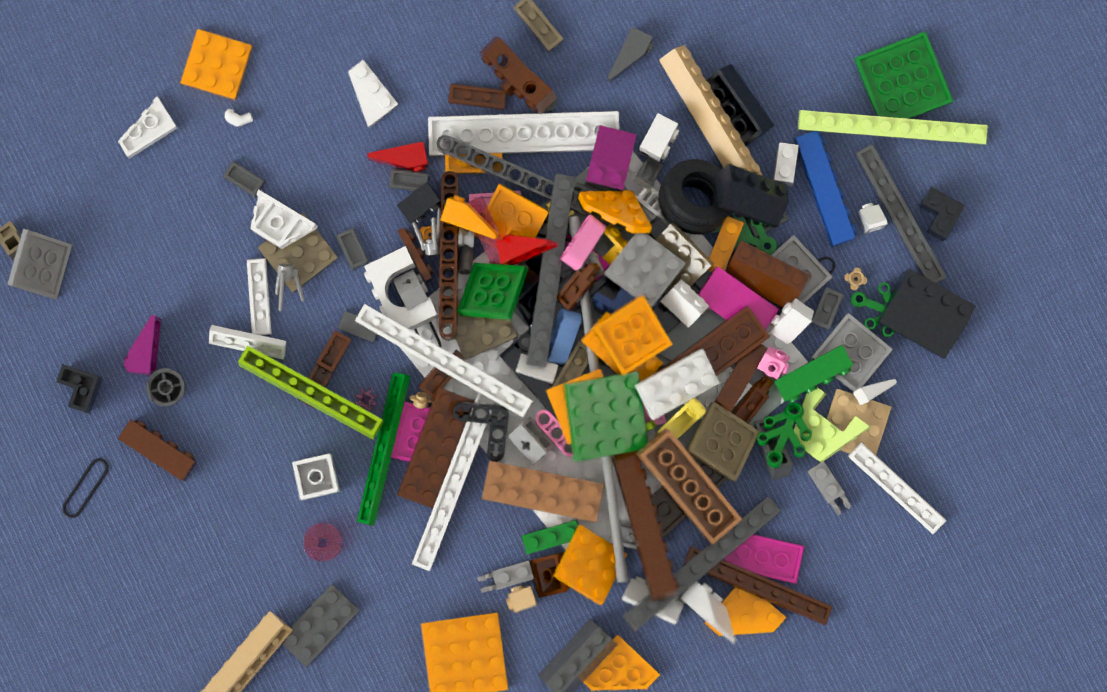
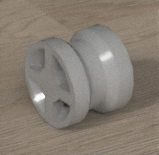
M459 228L458 247L464 245L474 247L475 232Z

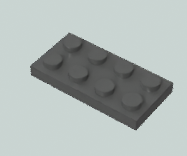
M331 584L292 625L291 629L293 631L283 641L282 645L307 667L360 610Z

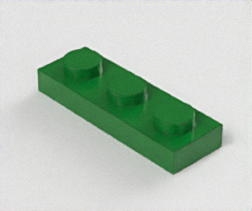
M578 520L522 535L526 553L530 554L569 543L579 526Z

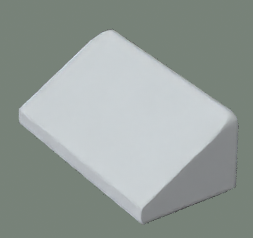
M521 353L516 369L517 373L553 383L558 365L547 362L546 367L526 364L527 355Z

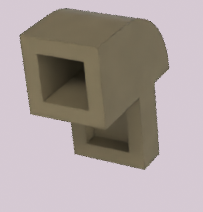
M9 221L0 228V244L8 256L14 260L21 234L13 222Z

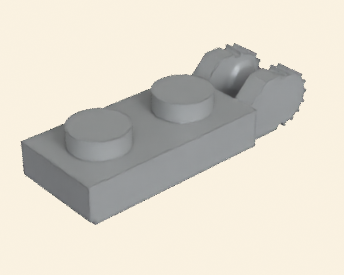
M825 462L819 463L807 471L826 502L831 505L838 516L842 514L841 509L834 502L838 497H840L847 509L852 507Z
M529 561L477 577L478 581L481 582L488 578H494L495 585L483 587L481 589L482 593L494 589L499 590L534 579Z

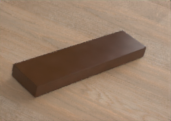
M760 344L739 359L714 402L730 412L733 410L765 352L768 350L767 347Z

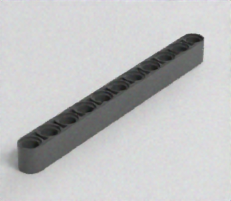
M442 135L437 139V149L442 154L551 201V196L546 194L545 188L553 186V181L451 136ZM441 141H450V147L442 149L440 147ZM462 147L468 150V154L465 157H460L457 154L458 150ZM478 155H483L486 161L484 164L479 165L475 162V158ZM495 163L503 165L501 172H495L492 169ZM517 170L520 172L521 177L518 180H513L510 177V173ZM535 178L539 184L537 187L531 188L528 186V180ZM573 190L572 196L574 200L571 202L570 210H574L586 217L591 214L604 225L614 226L619 231L626 229V226L614 225L600 218L595 211L592 213L583 211L578 199L579 192Z

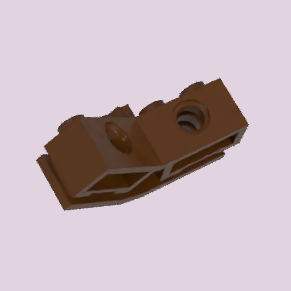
M495 36L480 51L482 61L487 66H491L494 69V74L500 80H503L499 86L509 96L515 94L520 100L523 99L531 110L541 114L557 99L553 90L526 67L500 37ZM502 56V61L498 64V57Z

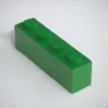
M840 345L776 379L774 383L784 401L789 400L792 403L800 398L799 394L805 391L808 394L816 390V385L821 382L825 385L833 381V376L840 373L842 376L850 372V367L853 366V363L843 345Z

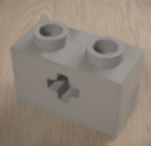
M414 270L393 279L407 310L428 300L425 294L428 290L420 274L416 276Z
M528 417L507 436L533 465L555 446L553 441L531 417Z

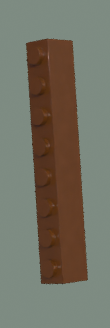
M638 451L611 455L651 599L656 601L675 596L676 589H679L676 577H672V561L667 559L666 552H668L666 541H662L660 535L663 534L660 522L657 523L656 521L657 509L650 500L652 492L650 486H646L645 480L647 475L645 468L641 469L640 462L642 461L636 454Z

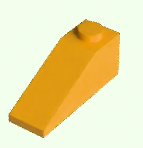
M454 195L453 198L449 197L447 199L441 217L442 221L493 239L498 238V232L469 203L464 202L465 198Z

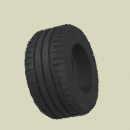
M699 159L684 160L671 168L662 182L658 193L659 207L666 220L670 224L674 222L683 232L694 235L708 234L720 227L730 213L718 208L714 174L721 169L713 163ZM695 187L701 190L708 197L711 206L698 207L693 205L685 198L682 188Z

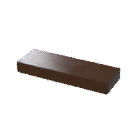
M450 84L448 103L505 110L507 93L500 89Z

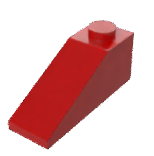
M423 142L367 153L368 159L371 161L406 170H414V172H421L425 170V167H429Z
M513 234L505 235L502 240L496 242L500 262L505 265H516L558 247L557 242L514 236Z

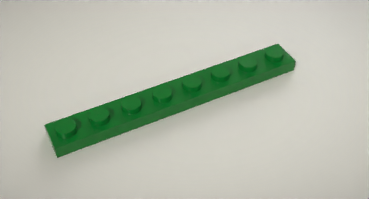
M394 372L392 374L382 415L383 424L378 431L357 518L359 523L375 525L409 386V375Z

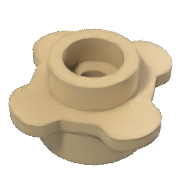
M854 268L853 272L847 273L844 276L845 281L849 282L852 290H857L860 285L867 283V278L864 277L860 268Z
M417 392L416 395L410 396L413 405L420 409L427 408L428 403L433 402V399L428 397L425 392Z

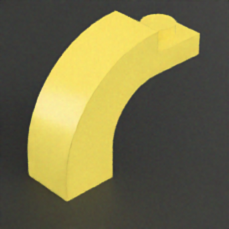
M692 398L654 436L656 437L661 431L668 429L678 439L707 410L699 401Z

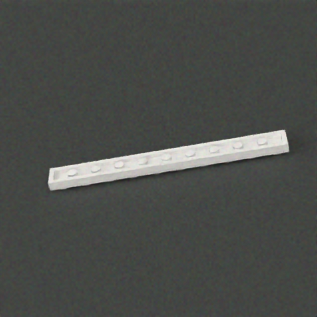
M364 304L355 320L521 417H524L533 401Z
M478 392L474 403L495 405V401ZM477 409L475 415L478 418H483L486 416V411L484 409ZM466 423L413 559V565L428 571L431 570L487 424Z

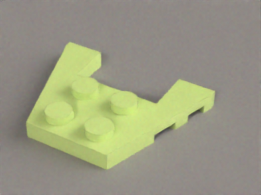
M817 387L816 390L806 394L802 405L804 409L802 419L807 428L812 431L811 440H801V431L797 424L794 427V432L800 443L805 446V451L822 463L871 427L855 416L844 432L815 411V408L826 395ZM804 433L803 436L807 437L809 434Z

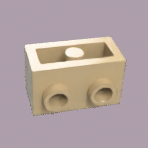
M520 585L512 588V593H509V598L506 599L509 609H514V612L537 605L531 586L523 588Z

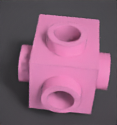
M770 346L757 368L765 372L767 376L778 379L781 374H786L790 366L787 364L790 357L784 351Z

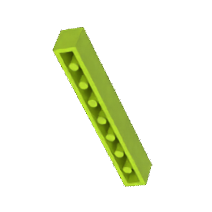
M248 345L238 361L239 366L372 440H374L383 424V419Z

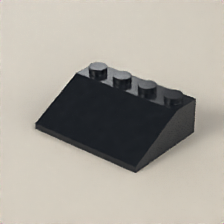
M908 269L902 272L878 323L945 359L967 325L975 305L917 272Z

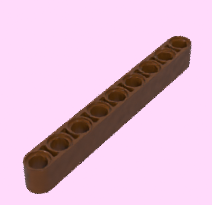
M446 171L441 177V217L446 205L445 200L448 197H454V195L459 196L458 175L453 171ZM448 179H454L455 183L452 185H447L446 181ZM440 218L439 332L442 339L451 341L457 336L459 226L444 222ZM447 234H453L454 238L452 240H446L445 236ZM447 252L454 253L451 259H446L444 255ZM446 271L454 272V275L450 278L444 276ZM447 289L454 291L451 296L444 295ZM446 308L453 309L451 315L443 314ZM446 327L453 328L450 334L443 333V330Z

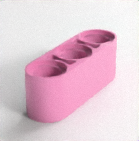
M590 214L584 220L560 259L577 271L603 234L606 225Z
M541 410L538 412L535 418L537 425L565 456L573 457V453H567L564 449L567 444L564 434L559 439L552 437L553 429H561L557 419L549 411ZM547 414L550 417L549 423L541 424L538 420L540 415Z

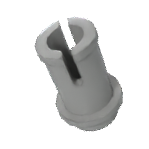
M594 251L590 252L585 263L588 265L590 263H597L601 269L595 277H599L605 271L600 264L599 255Z

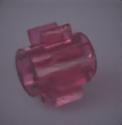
M362 388L360 395L355 394L358 401L354 404L362 405L361 408H368L371 411L372 405H378L374 402L378 395L372 396V389L365 392ZM364 395L371 397L368 405L361 402L364 399Z

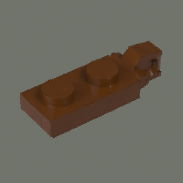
M590 263L587 267L578 269L557 295V299L568 311H572L596 280L595 275L601 269L597 263Z
M457 349L452 353L460 359L464 356ZM434 367L418 387L434 399L438 387L444 388L452 376Z
M764 375L752 385L731 413L749 424L769 398V389L774 384V381Z

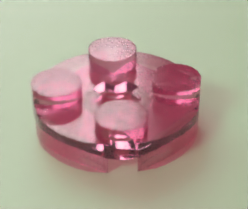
M326 523L315 524L305 533L304 549L313 560L321 562L330 561L341 551L342 537L338 529L333 525ZM320 537L328 539L326 547L318 546L320 543L318 539Z

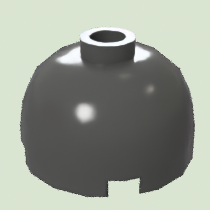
M161 368L154 371L146 383V392L149 399L155 404L162 407L173 406L183 398L185 382L177 371Z

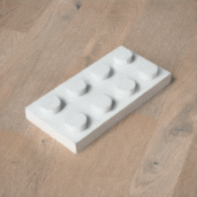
M699 349L635 384V387L650 418L654 420L719 384V381L704 350Z

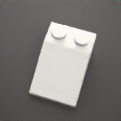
M696 581L683 594L681 599L728 640L734 643L736 640L728 611L721 603L723 599L715 592L711 594L713 590L705 583L700 585Z

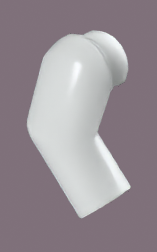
M228 109L224 113L225 120L237 127L253 122L250 112L240 116L234 110Z

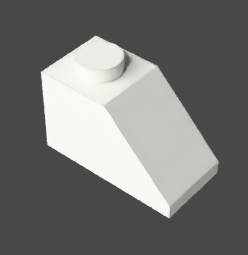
M873 203L863 205L862 209L858 212L864 234L883 229L888 224L879 204L875 206Z

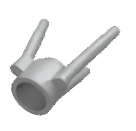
M438 208L437 235L435 218L432 217V238L426 239V243H424L416 223H412L420 242L421 250H425L426 255L440 254L441 208Z
M290 263L279 264L275 295L279 294L278 310L282 311L284 281H291L294 276L301 301L304 302L305 298L298 277V269H294L293 264Z

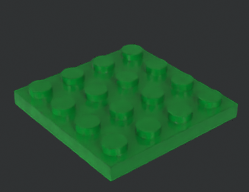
M926 31L854 58L876 116L911 119L953 102Z
M629 372L624 376L618 374L564 384L574 461L578 462L637 451L648 443L643 403L635 387V384L640 382L638 372Z

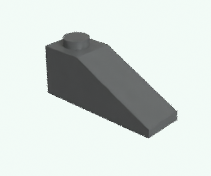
M632 27L607 77V82L611 83L644 58L646 53L650 54L654 43H652L653 37Z
M764 419L754 421V427L760 431L759 433L771 431L764 427ZM771 421L766 422L768 425L773 424ZM780 436L770 439L767 445H760L763 459L772 481L790 476L793 467L786 447H784L782 452L783 461L781 466L773 468L767 463V455L770 451L775 450ZM761 437L760 440L765 441L766 438Z

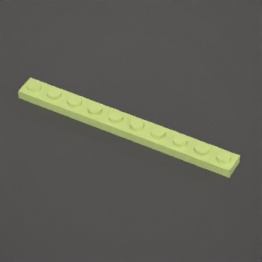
M799 110L798 130L986 144L988 125L805 110Z

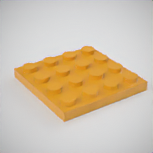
M498 613L421 623L430 692H497L508 690Z

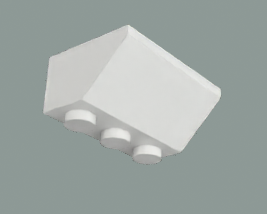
M638 576L635 579L631 578L621 599L637 605L650 594L648 585H645L647 581ZM678 596L656 616L676 624L684 605L681 602V597Z

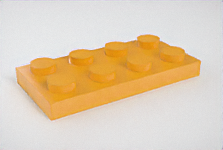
M606 312V313L600 318L599 321L603 320L604 318H606V317L609 316L610 314H609L608 312ZM592 327L581 341L617 374H621L595 329ZM653 356L630 372H638L639 381L641 382L652 376L663 362L656 356Z

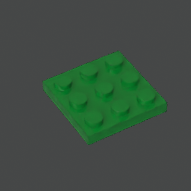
M474 263L457 313L460 316L511 320L528 272L527 268L516 265Z

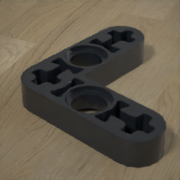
M471 402L456 403L453 407L455 419L490 424L487 457L493 462L501 461L505 452L509 418L508 410L498 405ZM460 407H464V411L470 412V408H473L472 417H469L470 413L464 412L463 415H459V412L456 410H459ZM477 409H484L486 416L478 418L475 415V411ZM489 410H492V414H498L501 411L505 417L503 416L499 420L497 416L491 415V419H488ZM494 430H501L503 436L500 439L494 438L492 435ZM495 443L498 444V452H501L496 457L490 452L494 451Z

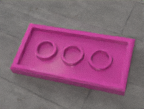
M718 266L714 268L697 294L709 305L708 308L725 320L748 305L765 330L779 310Z
M752 535L723 560L760 576L796 584L804 546Z

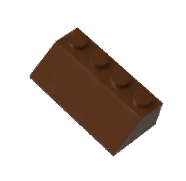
M740 241L725 271L759 296L782 308L788 302L791 303L795 298H799L810 276L743 241Z

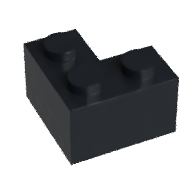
M426 182L397 204V206L410 224L413 222L418 224L425 219L424 214L428 211L433 213L441 207L439 205L441 199L432 186Z
M933 187L928 189L919 207L935 215L927 233L941 241L947 239L965 205Z
M62 364L56 382L74 388L68 407L90 414L103 378Z

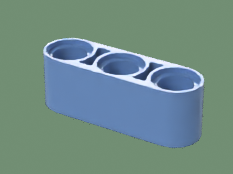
M560 309L551 332L547 362L562 366L566 364L581 324L582 317L580 313Z

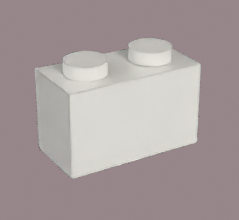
M779 143L773 180L784 183L787 186L793 184L799 145Z
M680 280L661 300L688 328L709 307L704 299L699 297L683 280Z
M795 298L791 303L788 302L783 307L780 315L776 314L770 322L772 324L770 333L789 345L812 321L814 311Z

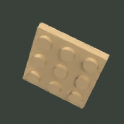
M836 389L826 419L843 432L855 416L871 427L868 431L857 436L855 440L844 445L839 451L850 454L862 442L876 455L891 406L873 400L860 405L854 394Z

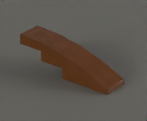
M335 330L316 361V365L308 379L326 388L352 339ZM303 402L304 404H306V405H308V406H310L311 408L314 409V407H312L311 405H309V404Z

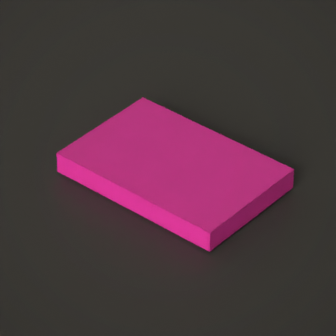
M404 401L391 458L410 461L430 407L420 409L415 407L413 403Z

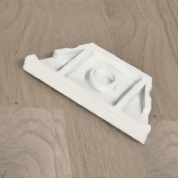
M257 191L258 200L257 205L254 206V218L252 219L250 229L277 247L283 249L318 227L312 221L264 192Z

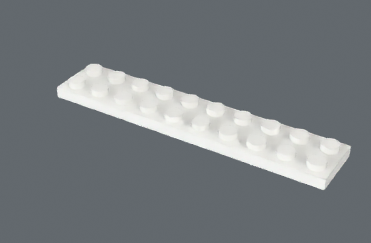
M619 111L428 117L429 156L445 155L439 152L436 144L437 139L442 135L451 136L487 153L593 151L599 125L619 130ZM443 140L440 143L442 149H448L451 145L448 140ZM462 147L458 150L457 154H468V150Z

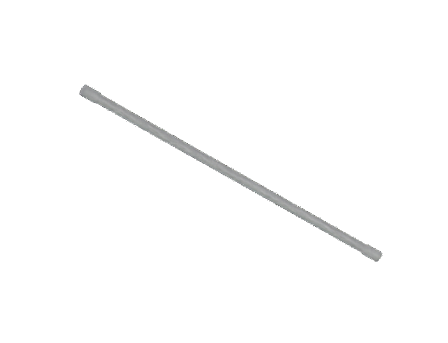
M580 216L568 218L572 238L581 226ZM585 262L582 264V266H581L579 269H582L583 267H585ZM589 290L580 300L585 335L593 327ZM587 347L591 373L599 369L598 356ZM610 455L601 458L616 561L617 583L629 581L625 562Z

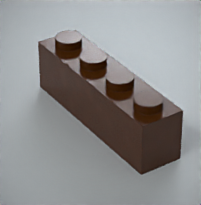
M130 419L118 439L179 480L185 482L197 463L193 460L195 456L186 450L184 453L177 449L179 446L171 440L168 442L161 439L162 434L154 429L152 432L145 428L147 425L139 419L136 421Z

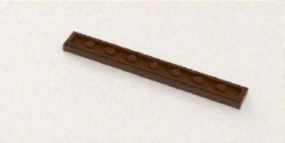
M690 546L683 565L687 564L702 550ZM725 560L719 562L706 573L710 577L822 625L827 624L832 610V606Z

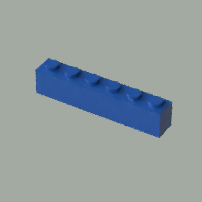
M813 131L796 137L794 142L795 145H799L798 154L831 248L853 241L857 232L854 224H850L848 218L850 217L848 207L843 204L842 199H844L842 189L838 188L835 182L838 181L835 170H831L829 165L831 158L829 153H825L823 148L825 141L822 134L819 135L818 131Z

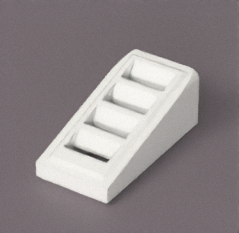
M644 187L636 197L638 202L655 216L661 218L666 224L667 220L661 215V209L658 212L655 210L659 205L658 199L652 207L649 205L655 196L658 198V192L653 188L649 190ZM650 191L652 194L645 202L643 198Z
M891 379L864 386L854 391L853 394L859 404L863 405L894 386L897 381Z

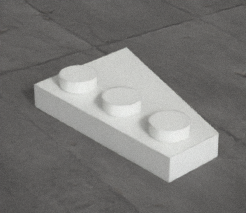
M364 60L348 71L367 126L370 128L396 108L398 103Z
M157 96L153 100L152 105L141 114L140 119L135 124H132L118 141L129 159L177 129V126Z

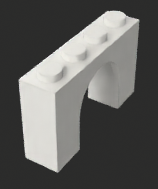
M406 246L364 266L366 269L364 276L368 283L372 282L374 289H372V293L376 300L380 299L382 306L379 308L383 315L411 331L439 318V314L430 297H428L427 301L409 310L406 307H398L392 304L389 299L388 288L391 281L396 276L416 267Z

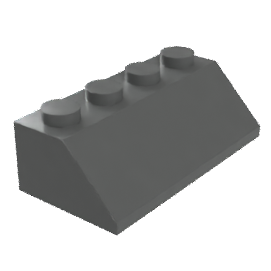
M590 619L538 676L553 692H575L618 644Z

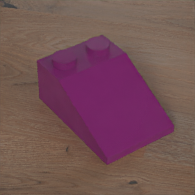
M599 125L586 181L623 190L637 134Z
M151 315L129 350L128 357L125 356L124 368H127V372L151 376L156 371L161 319L159 317Z

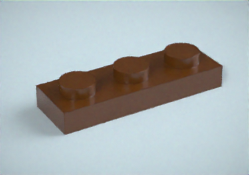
M403 227L397 232L424 280L429 282L433 279L431 274L434 272L429 263L425 265L422 259L424 254L421 248H416L412 242L415 240L410 230L406 231Z

